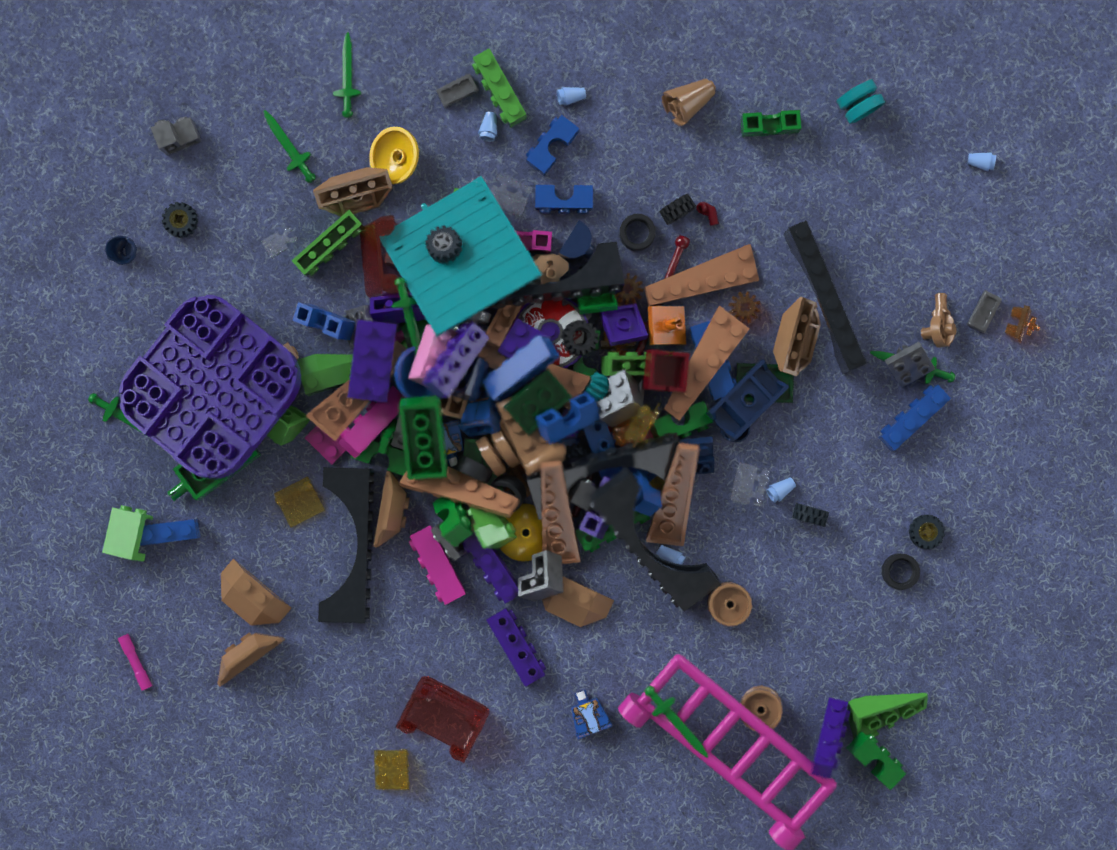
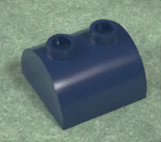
M579 220L559 251V255L567 262H579L584 258L589 260L593 254L595 247L591 245V232L586 224Z
M476 357L450 395L472 402L479 399L482 394L480 389L482 381L489 374L487 371L489 363L480 357Z

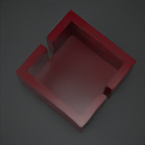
M646 350L643 389L678 393L687 392L690 353Z

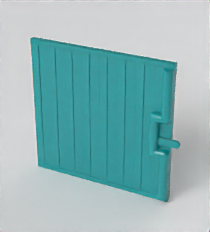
M482 176L429 207L423 203L421 205L423 209L421 212L378 236L401 277L406 280L408 289L437 337L542 276ZM442 225H445L446 228L450 226L460 236L462 252H459V257H454L455 260L453 262L449 260V263H445V261L439 263L438 260L435 261L431 258L426 249L425 241L427 240V235L431 234L430 231L432 229L435 231L437 226L439 228H442Z

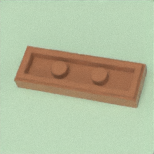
M508 305L497 310L486 331L490 338L485 344L495 349L500 348L522 306Z

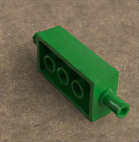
M256 448L239 470L221 479L200 477L179 464L173 470L181 482L167 491L169 496L171 495L173 501H176L187 491L190 492L195 500H201L260 457L261 453Z

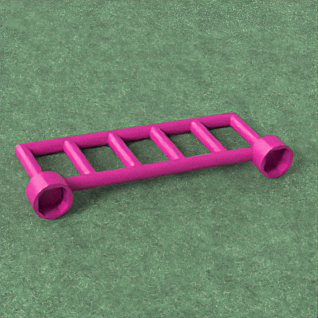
M680 654L675 655L649 686H653L655 688L654 691L658 694L678 669H681L700 685L676 714L683 723L709 693L731 710L702 743L708 757H704L695 750L663 713L658 716L652 715L656 707L650 703L652 699L646 696L644 692L641 696L630 693L618 707L620 714L629 723L638 728H641L651 718L772 817L776 823L769 829L770 836L783 849L794 850L805 838L803 831L800 829L801 826L836 789V781L832 778L827 779L811 775L812 761ZM741 718L761 736L738 763L730 769L714 756L711 751ZM771 743L792 761L761 794L742 779L741 776ZM802 768L822 786L791 819L771 801Z

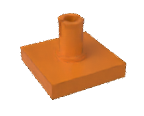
M684 306L648 307L650 345H685Z

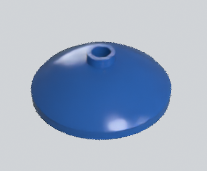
M415 346L408 348L400 355L395 367V379L400 392L406 398L435 396L427 387L408 379L416 357L414 353L416 350Z

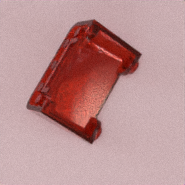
M394 215L379 217L361 228L360 242L366 295L369 298L399 294L398 287L395 285V280L398 277L394 274H383L380 236L390 235L394 231V227L398 225Z
M423 676L415 687L396 728L406 734L414 733L416 729L423 731L451 746L449 753L452 758L464 763L490 711L485 705L431 677Z

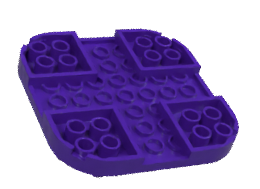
M214 295L195 296L183 302L164 324L166 329L143 357L139 356L126 372L119 388V393L121 394L120 408L131 424L150 437L185 469L206 479H221L232 475L244 465L295 400L301 385V370L297 359L286 347L233 305Z

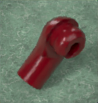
M707 202L697 204L696 210L708 217L710 226L719 224L717 211L714 206Z

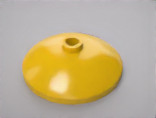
M401 127L386 128L377 135L372 143L369 156L371 168L387 169L392 185L400 184L406 181L415 171L419 158V149L416 139L408 130Z
M522 504L517 511L512 513L510 518L505 517L515 527L516 532L514 533L517 538L501 547L500 550L511 559L531 561L533 554L543 552L542 519L539 520L534 505ZM524 529L529 531L527 536L522 535Z

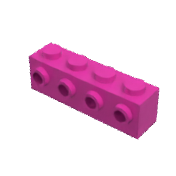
M392 386L388 390L387 402L378 401L375 403L372 401L366 408L368 412L364 416L360 414L353 421L355 424L353 428L347 427L341 433L342 439L339 441V444L356 459L400 412L399 404L401 398L406 397Z
M430 525L412 534L409 544L413 551H418L420 557L417 559L422 568L426 567L429 573L426 576L431 586L435 584L438 590L435 594L439 602H444L446 605L467 593L442 544L434 539L431 532L433 527Z

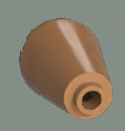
M703 79L663 92L664 95L661 97L663 107L667 114L671 111L675 117L672 120L675 124L683 126L715 95L716 87L711 80Z

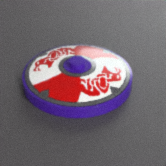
M568 298L557 302L549 300L540 304L528 303L518 313L516 319L518 318L551 337V341L560 355L552 363L553 365L567 369L581 359L583 355L569 354L570 351L565 350L566 347L562 345L563 339H561L563 329L571 322L586 320L588 323L585 314L580 315L576 303ZM576 331L573 334V341L577 345L585 344L587 340L586 334L583 331Z

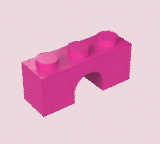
M537 230L532 232L516 231L528 252L551 254L552 232Z

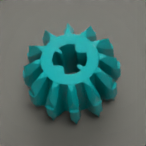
M594 373L591 375V380L584 392H587L596 402L604 399L610 389L608 378L603 374Z

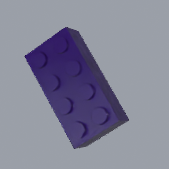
M357 319L347 398L387 402L397 324Z

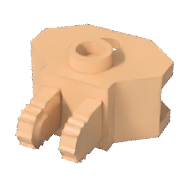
M554 253L535 254L532 257L542 274L540 284L558 282L559 278L569 270V263L560 255Z

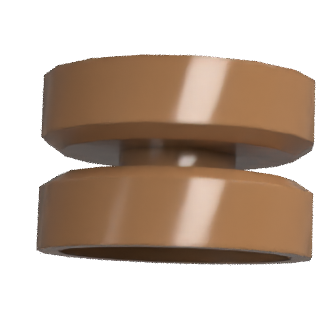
M501 430L498 433H491L494 444L486 436L476 440L482 457L497 477L506 472L503 459L512 468L521 463Z
M722 582L719 587L709 593L707 600L708 610L712 617L720 624L726 626H737L743 623L750 615L752 609V602L748 592L739 584L733 582ZM728 601H731L734 605L728 608L726 604Z
M762 685L754 686L745 692L741 699V704L771 729L775 728L781 720L783 711L782 701L778 693L772 688ZM758 707H764V711L759 712ZM743 721L745 726L750 728L752 731H755L752 727H750L747 723Z

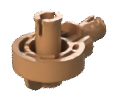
M946 293L935 294V310L931 313L933 317L930 327L922 328L921 336L924 340L932 338L934 344L941 348L951 345L956 335V326L953 317L950 316L951 312L947 310Z

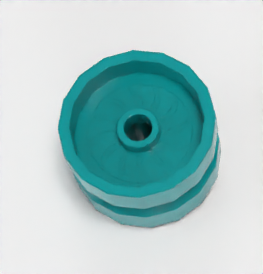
M873 79L853 87L837 99L836 102L841 110L851 108L845 114L849 124L856 123L886 103L882 94L871 96L878 88Z

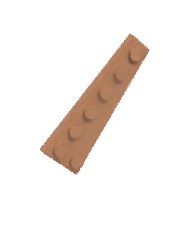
M751 244L644 287L648 306L759 281Z
M721 306L714 313L689 361L687 392H673L664 408L666 412L678 421H680L749 331L747 326Z
M398 341L394 342L390 377L395 373L396 363L400 355L407 350ZM349 380L306 415L307 418L334 441L370 402V400L347 398Z
M487 344L483 346L477 357L487 361L489 368L497 370L508 359L497 352L498 349ZM553 364L547 367L572 395V398L582 394L591 380L589 376ZM570 401L562 406L569 411L571 408Z
M679 443L661 493L662 507L654 513L646 536V542L684 546L699 446Z
M561 461L542 463V550L561 555L562 564L581 562Z
M449 466L447 477L408 480L406 471L399 482L401 487L421 493L427 492L438 498H448L452 502L465 503L469 507L482 509L507 518L511 517L519 504V499Z

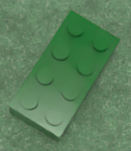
M436 396L401 398L399 410L407 479L447 477L448 463L441 399Z

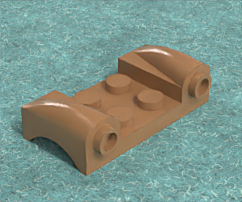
M514 396L496 404V408L527 476L540 471L542 463L564 461V455L567 453L562 443L559 444L557 441L549 444L540 436L539 428L528 436L503 408Z

